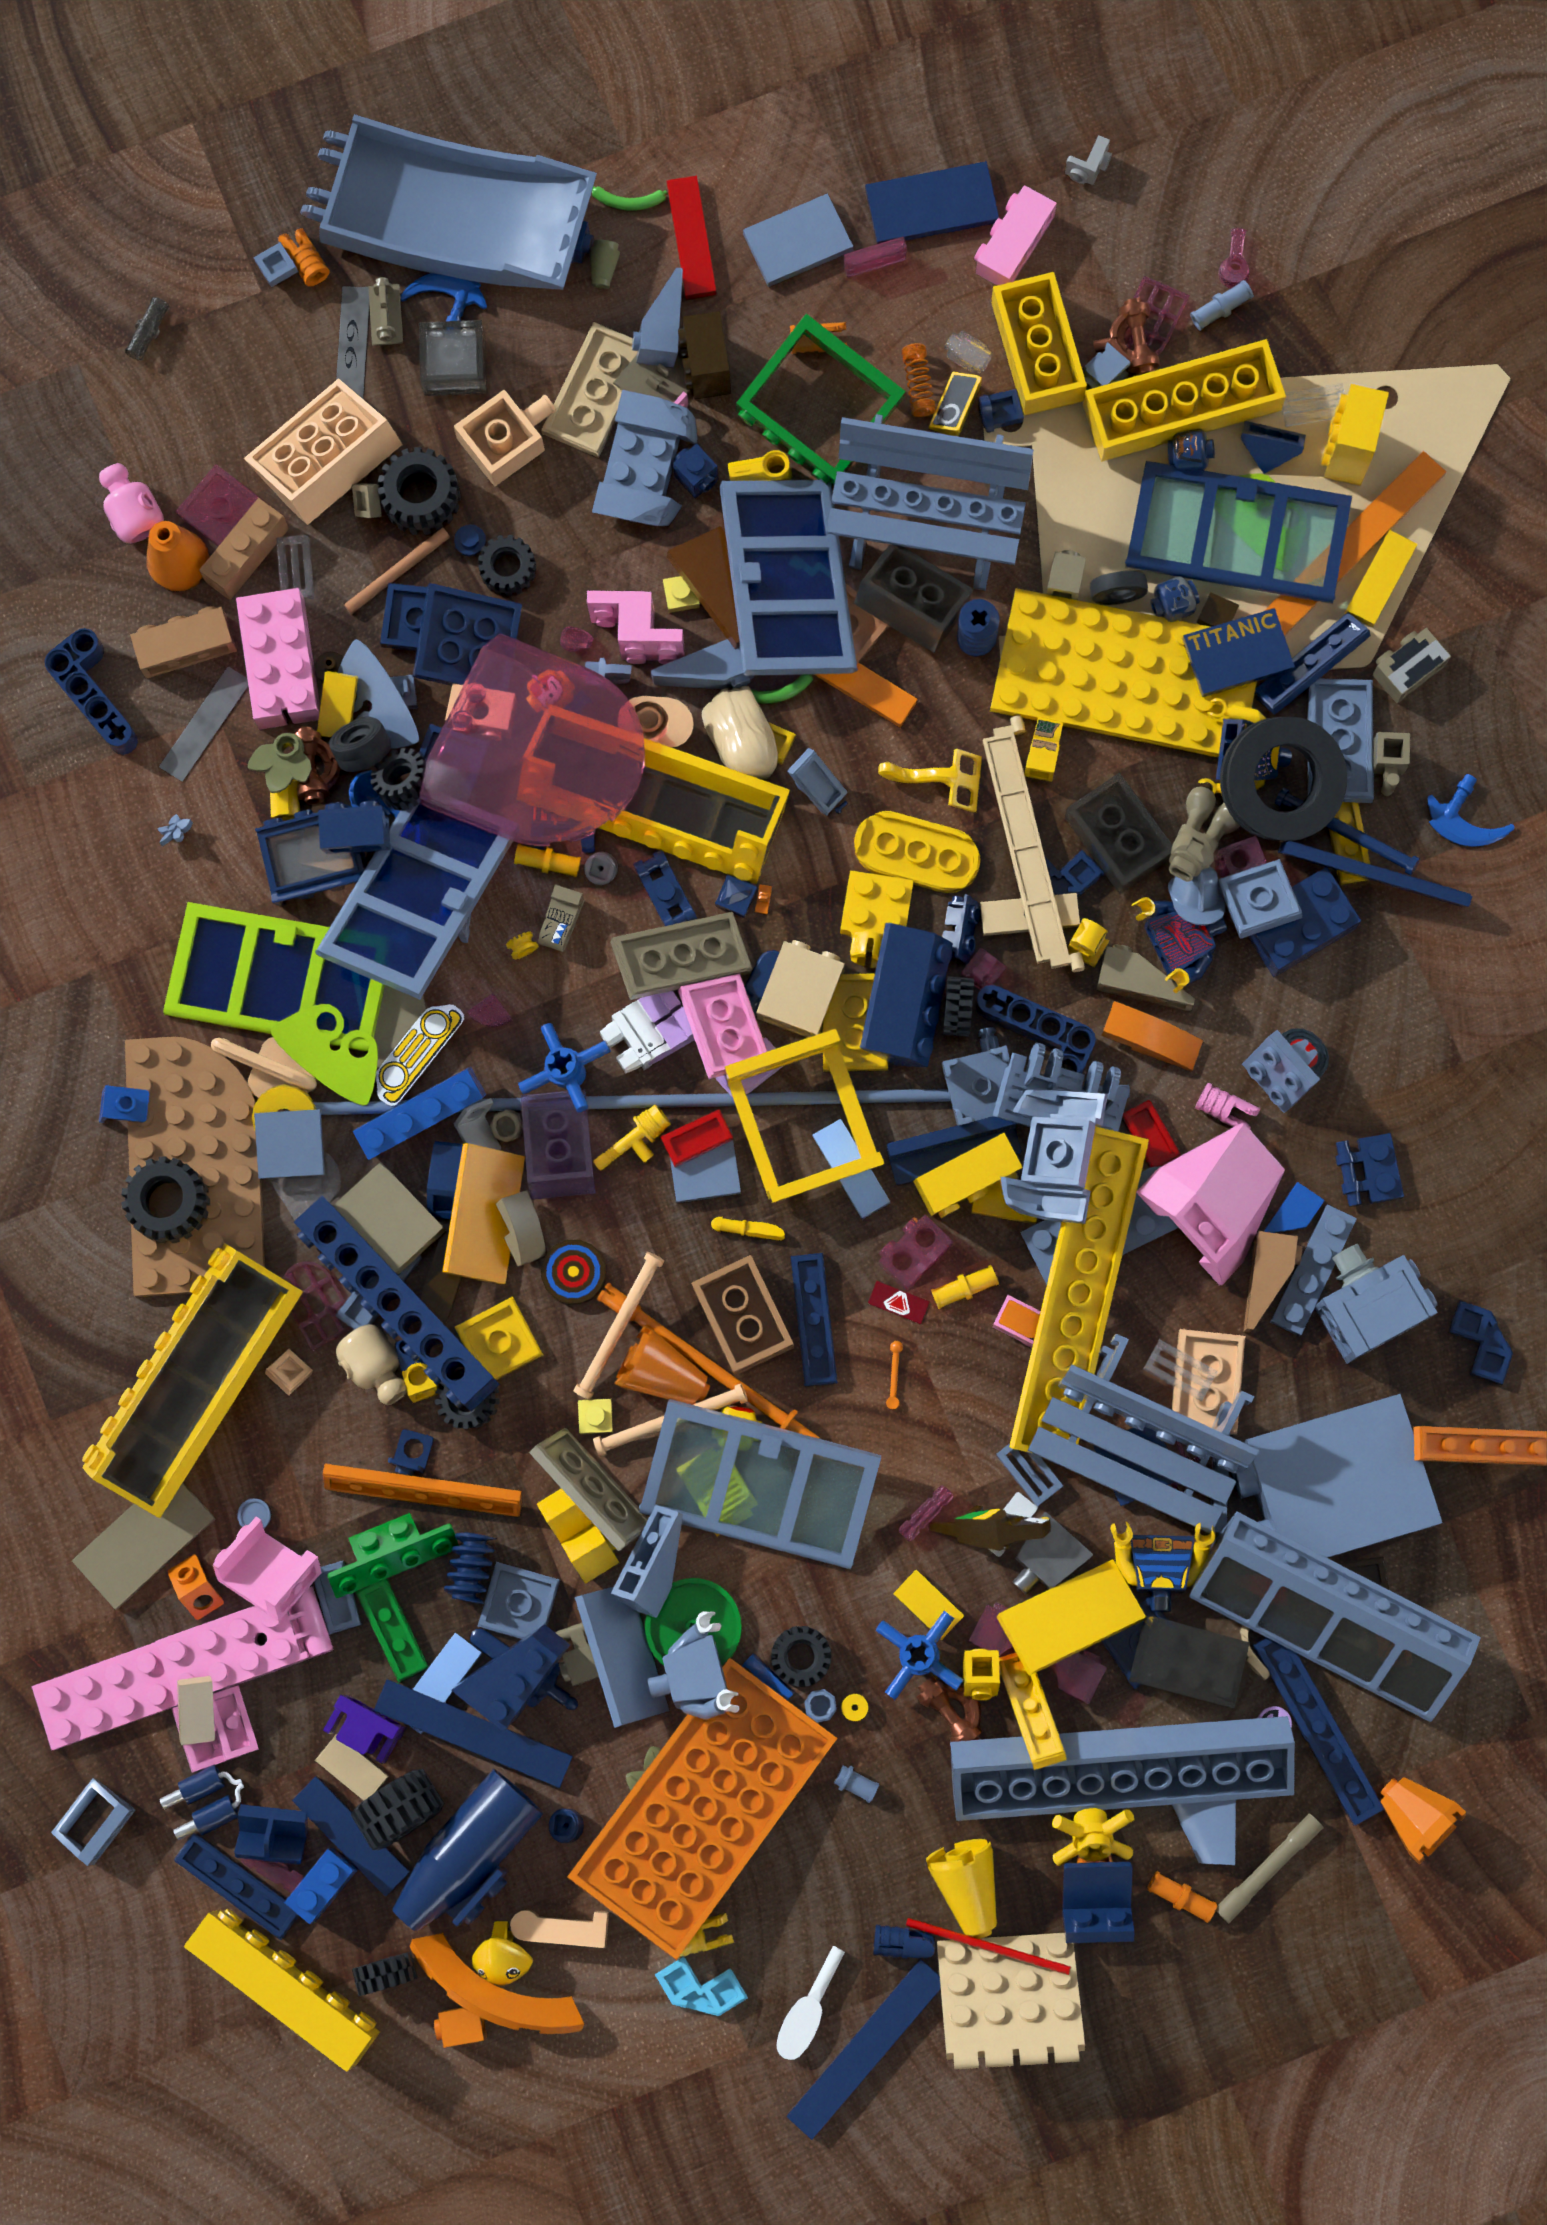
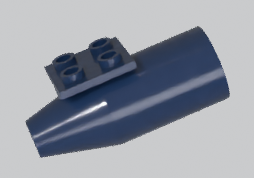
M493 1769L425 1846L392 1909L393 1912L415 1932H419L445 1913H448L454 1919L452 1923L456 1926L464 1922L468 1925L473 1923L485 1909L481 1904L487 1896L492 1899L508 1883L504 1877L509 1871L505 1867L501 1868L499 1865L544 1814L542 1810L514 1783L499 1771Z

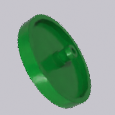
M686 1578L672 1583V1588L657 1618L646 1615L645 1634L649 1648L661 1664L664 1665L662 1658L668 1654L669 1648L684 1632L696 1623L697 1617L701 1612H715L716 1614L710 1618V1625L712 1623L721 1624L719 1631L708 1632L707 1635H712L716 1642L721 1665L723 1666L733 1656L740 1642L742 1622L739 1609L726 1590L712 1581L700 1578Z

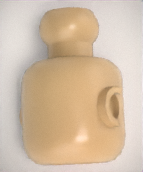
M367 1324L355 1329L339 1342L336 1348L338 1364L345 1369L347 1379L351 1378L362 1389L375 1387L378 1391L377 1395L380 1402L385 1405H391L407 1393L404 1380L395 1375V1371L400 1364L395 1348L396 1341L389 1334L385 1335L379 1327Z

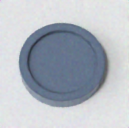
M256 1498L243 1502L237 1513L239 1524L242 1527L249 1525L255 1517H258L262 1520L263 1528L265 1529L271 1520V1510L268 1504Z

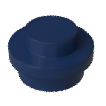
M465 525L456 532L454 543L456 549L461 554L475 556L486 545V537L483 530L478 526Z

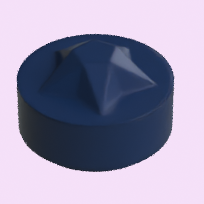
M559 1809L552 1814L549 1820V1832L553 1839L558 1842H575L583 1833V1818L574 1809Z

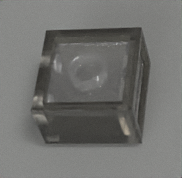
M482 320L419 322L420 383L424 396L487 394L486 335Z

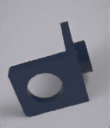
M403 1429L394 1459L389 1457L387 1462L396 1466L394 1472L410 1476H414L415 1472L424 1474L434 1438ZM417 1439L423 1444V1453L418 1458H409L405 1454L404 1448L409 1440Z

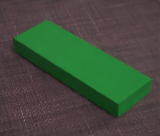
M386 1578L383 1581L357 1591L356 1594L398 1683L428 1669L429 1665L388 1579Z

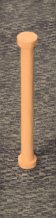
M646 1253L644 1257L646 1262L581 1384H576L574 1388L575 1393L586 1399L591 1400L594 1395L592 1389L657 1267H662L664 1263L662 1258L653 1253Z
M740 1383L735 1385V1389L693 1405L715 1411L739 1401L741 1404L746 1403L748 1398L743 1385ZM664 1416L603 1439L601 1436L593 1438L598 1455L602 1457L607 1455L608 1450L661 1431ZM678 1418L676 1425L688 1420Z

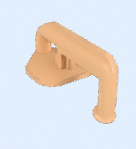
M273 1037L264 1042L259 1054L231 1043L224 1038H215L211 1042V1048L216 1053L252 1067L248 1078V1086L252 1094L258 1098L268 1089L278 1085L297 1086L306 1093L315 1090L317 1086L315 1077L296 1063L277 1044Z

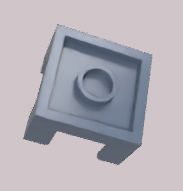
M1007 1046L941 1063L957 1125L993 1116L1005 1068L1009 1066L1010 1062Z

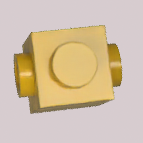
M974 1649L964 1652V1696H972L974 1700H988L992 1696H998L1000 1685L998 1650Z

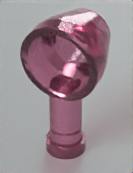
M1243 228L1231 229L1230 256L1224 259L1219 267V280L1228 288H1233L1241 281L1245 280L1247 282L1249 279L1250 267L1245 258L1242 257L1244 237H1246V230ZM1238 264L1241 269L1234 270L1231 265Z

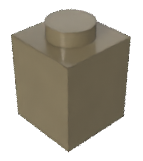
M1064 550L1061 553L1055 552L1046 594L1078 600L1086 558L1080 557L1079 553L1070 550Z

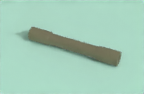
M1309 1813L1269 1857L1240 1886L1234 1888L1217 1905L1215 1911L1229 1924L1249 1904L1251 1898L1324 1827Z

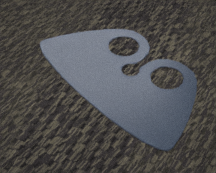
M354 640L348 648L337 673L358 676L357 700L354 705V712L362 708L365 700H369L372 703V709L370 711H363L356 720L366 717L377 718L383 724L390 738L391 749L417 743L419 741L417 727L393 681L370 649L360 640Z

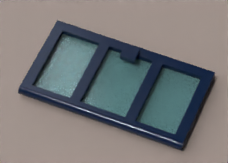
M1146 461L1128 556L1125 560V568L1176 577L1181 576L1187 579L1333 604L1336 598L1335 591L1352 496L1204 470L1178 471L1175 465Z

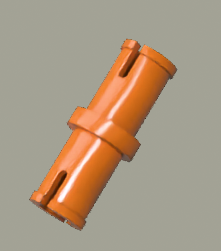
M1158 1871L1154 1873L1147 1887V1891L1173 1903V1908L1179 1911L1184 1909L1207 1923L1211 1920L1217 1908L1216 1902H1212L1191 1891V1886L1185 1883L1180 1885L1161 1875Z

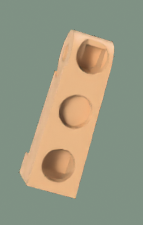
M526 1909L514 1915L510 1927L513 1935L523 1941L605 1948L607 1944L609 1912L595 1911L593 1921L543 1917L533 1910Z

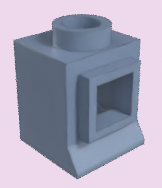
M1107 342L1105 351L1103 353L1099 352L1084 367V377L1087 384L1086 390L1126 379L1129 373L1125 370L1130 366L1131 362Z

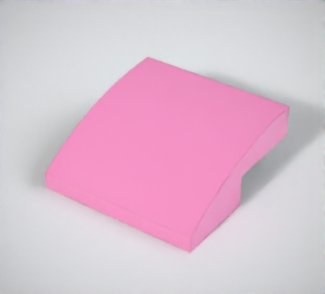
M238 1685L213 1693L215 1741L183 1745L192 1773L259 1749ZM177 1706L172 1708V1712L179 1731V1715Z

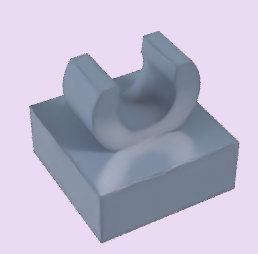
M281 242L254 257L255 263L271 287L298 272L297 267Z
M413 674L390 677L408 709H417L416 685Z

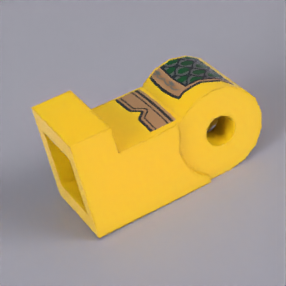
M1038 717L1025 768V777L1052 782L1060 747L1059 741L1063 722Z

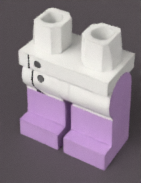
M673 991L638 999L623 1010L612 1015V1022L600 1031L602 1039L606 1040L609 1048L622 1040L629 1047L628 1050L616 1057L625 1073L636 1070L639 1067L646 1070L652 1064L695 1040L684 1007H681V1002Z

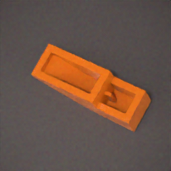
M1116 1001L1112 1005L1101 1035L1132 1047L1131 1050L1189 1071H1193L1203 1040L1170 1023Z

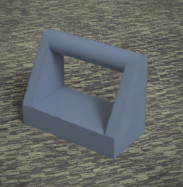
M92 1778L51 1833L87 1866L95 1865L136 1809L100 1781ZM99 1793L114 1807V1810L84 1848L67 1833Z

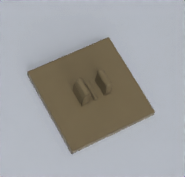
M636 355L613 382L620 390L659 397L673 403L682 392L687 394L690 390L686 389L683 361L678 357L673 368L665 367L661 363L658 366L637 363Z

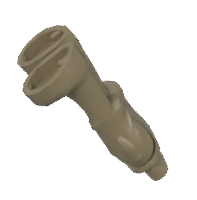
M1196 787L1188 794L1186 800L1188 820L1186 824L1181 826L1173 843L1169 858L1171 864L1169 866L1170 873L1186 882L1198 876L1202 870L1209 868L1214 861L1213 853L1218 847L1221 837L1235 832L1240 827L1230 815L1225 803H1223L1215 811L1206 833L1199 832L1216 803L1214 793L1206 787Z

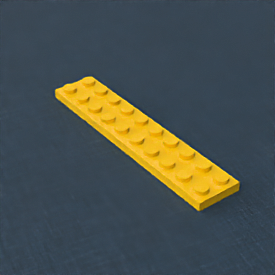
M1095 1126L1085 1189L1091 1191L1085 1224L1061 1222L1009 1447L1012 1449L1029 1452L1028 1448L1038 1427L1067 1440L1069 1439V1433L1041 1421L1052 1397L1080 1410L1083 1409L1086 1399L1083 1398L1082 1402L1074 1401L1064 1396L1065 1390L1059 1388L1058 1385L1065 1377L1071 1364L1095 1374L1149 1139Z

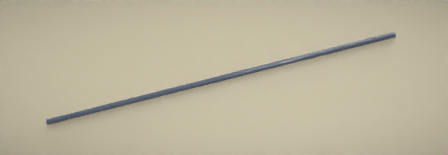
M1099 1085L1097 1093L1102 1092L1103 1085ZM1119 1085L1130 1089L1129 1085ZM948 1089L855 1091L859 1104L951 1102ZM837 1091L749 1093L746 1095L750 1106L841 1104ZM729 1093L584 1096L589 1106L588 1109L651 1108L655 1104L659 1108L735 1106L734 1100ZM571 1097L491 1098L494 1104L489 1109V1111H504L507 1109L512 1111L576 1110ZM480 1099L473 1104L485 1101L487 1099ZM400 1100L398 1104L393 1106L387 1105L383 1101H369L367 1105H359L354 1102L313 1103L316 1109H321V1115L384 1114L407 1100Z

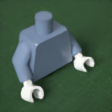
M701 1612L697 1617L696 1623L683 1633L669 1648L668 1654L662 1658L666 1674L648 1679L652 1698L671 1694L677 1709H681L685 1714L705 1720L721 1715L726 1711L732 1713L739 1711V1706L730 1704L731 1699L734 1696H738V1693L727 1689L716 1642L712 1635L707 1636L708 1632H717L721 1629L720 1623H712L710 1625V1618L716 1614L715 1612Z

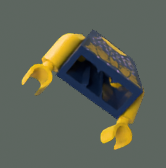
M1215 698L1210 703L1220 705L1222 711L1220 714L1207 712L1209 718L1219 719L1223 715L1229 716V719H1223L1216 780H1220L1223 758L1230 744L1248 726L1266 718L1256 709L1234 704L1232 707H1228L1224 700ZM1274 747L1261 757L1255 770L1254 783L1256 790L1263 787L1267 779H1275L1278 776L1279 767H1287L1290 764L1292 754L1288 748ZM1202 778L1198 781V783H1210L1212 786L1211 791L1214 794L1221 793L1220 783H1214L1209 778Z

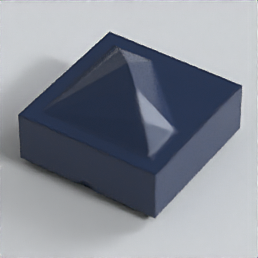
M727 875L715 906L745 918L757 887Z

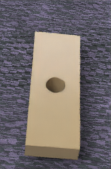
M1077 893L1054 895L1062 928L1079 927L1080 918ZM1021 898L980 902L983 936L1029 932Z

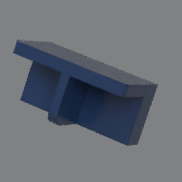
M240 1805L238 1813L239 1835L234 1851L236 1858L301 1864L309 1832L306 1811Z

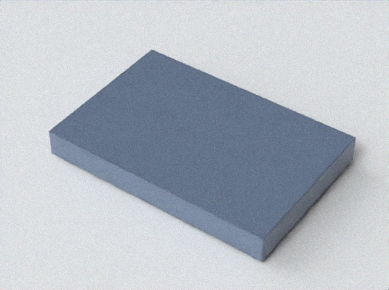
M828 193L743 229L745 240L768 287L853 251V245Z

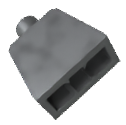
M1047 1512L1040 1518L1043 1516L1050 1518L1051 1532L1042 1539L1026 1540L1015 1558L1024 1569L1013 1580V1583L1026 1595L1039 1582L1048 1589L1053 1588L1093 1555Z

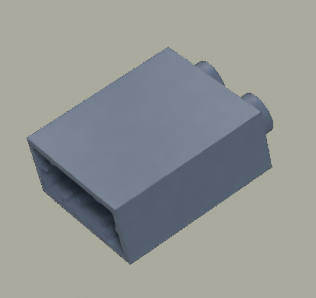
M1401 1394L1246 1439L1243 1443L1259 1449L1258 1454L1247 1469L1243 1471L1237 1469L1236 1473L1231 1472L1232 1479L1236 1480L1235 1488L1241 1499L1255 1495L1263 1521L1258 1523L1326 1558L1443 1523L1423 1461H1414V1434Z

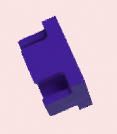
M340 1694L334 1705L335 1709L323 1731L333 1734L346 1713L347 1718L339 1730L336 1740L360 1754H373L385 1735L387 1740L376 1758L377 1762L385 1764L407 1727L383 1714L373 1711V1708L350 1695Z

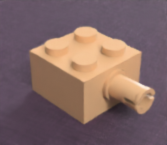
M503 390L454 425L457 440L495 487L545 451L542 436L534 426L552 413H555L556 409L546 395H543L525 410L519 409L508 393Z

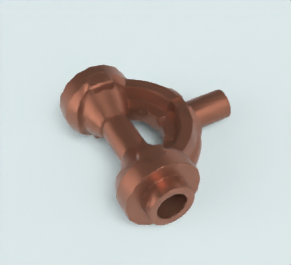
M1141 298L1126 300L1123 302L1124 306L1119 308V316L1109 330L1110 337L1095 340L1093 344L1095 353L1105 351L1106 343L1108 342L1131 362L1128 367L1129 372L1136 373V376L1155 371L1154 369L1160 366V361L1156 352H1152L1146 343L1144 326L1151 312L1149 303L1142 302ZM1128 328L1132 331L1133 351L1126 346L1124 340L1125 332Z
M301 727L296 729L294 734L301 738L305 748L304 754L311 761L312 770L305 783H298L297 795L298 799L305 801L306 804L317 805L324 802V798L329 796V789L337 781L342 769L339 767L329 744L321 739L320 732L314 731L312 727ZM315 755L319 756L324 763V771L321 776L316 771Z
M932 1676L917 1687L921 1692L916 1697L919 1702L925 1707L930 1706L939 1710L950 1725L951 1742L981 1740L978 1736L983 1732L980 1728L981 1704L979 1700L972 1699V1696H964L963 1685L956 1691L941 1679L937 1681ZM949 1698L955 1699L962 1705L965 1719L960 1718L949 1703Z

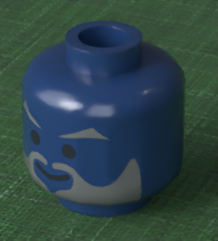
M1181 576L1158 584L1154 588V598L1150 599L1155 616H1162L1168 622H1175L1191 616L1196 611V605L1200 603L1199 594L1194 583L1191 580L1187 581Z

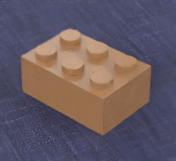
M751 1255L691 1283L734 1376L794 1348L792 1339Z

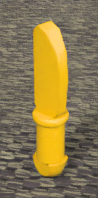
M717 1217L711 1222V1227L720 1233L721 1231L741 1234V1236L746 1234L747 1236L780 1241L785 1239L784 1231L778 1226L769 1223L746 1222V1220L738 1221L724 1219L723 1217Z

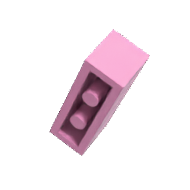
M1025 185L1019 194L1014 193L1007 203V214L1003 220L998 218L991 229L990 235L992 238L987 245L983 243L975 255L974 260L977 261L976 274L995 285L1014 282L1055 217L1057 203Z

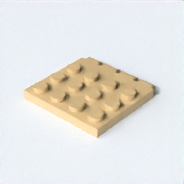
M1065 1933L982 1938L981 1940L1071 1966L1069 1975L954 1940L937 1941L947 2060L954 2059L955 2070L979 2068L978 2058L985 2057L986 2068L1013 2066L1014 2055H1019L1020 2065L1048 2064V2053H1054L1055 2063L1079 2062V2051H1085V2040L1074 1943H1066Z

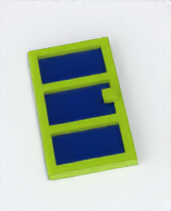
M188 902L163 1013L173 1017L271 1034V1028L285 1018L312 1006L330 1004L341 1012L344 1019L342 1033L337 1039H333L330 1045L341 1047V1040L350 1031L362 1030L374 1038L385 985L316 954L315 951L330 927ZM343 930L335 945L389 968L395 941L388 937ZM329 1012L321 1013L317 1018V1027L324 1033L332 1032L337 1025L335 1016ZM356 1037L349 1043L350 1049L369 1051L368 1042L361 1037Z

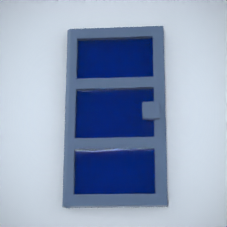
M821 480L722 481L720 495L744 676L856 672L858 669L839 536L826 534L830 508H835L834 504L831 503L833 495L831 481L827 485Z
M433 787L431 792H424L427 795L424 800L421 798L417 799L418 805L414 807L412 803H409V809H401L389 829L391 850L375 852L315 951L318 956L419 1000L425 993L520 830L519 823Z

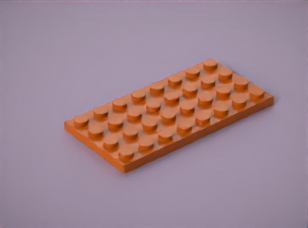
M731 1658L727 1660L722 1669L727 1689L738 1693V1696H734L731 1699L730 1704L739 1706V1711L737 1713L726 1711L707 1720L687 1714L567 1876L568 1879L674 1960L679 1958L837 1740V1737Z

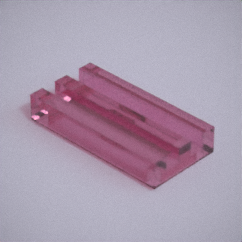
M904 237L844 254L846 276H856L905 261L907 246Z

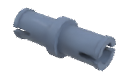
M1243 280L1225 293L1215 294L1212 297V301L1191 312L1190 317L1196 328L1202 330L1222 316L1226 318L1231 315V310L1254 297L1248 283Z

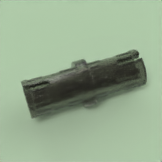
M157 297L151 298L143 318L137 320L135 324L136 331L128 347L125 349V353L129 357L142 361L152 340L158 337L160 333L158 328L170 308L164 300Z

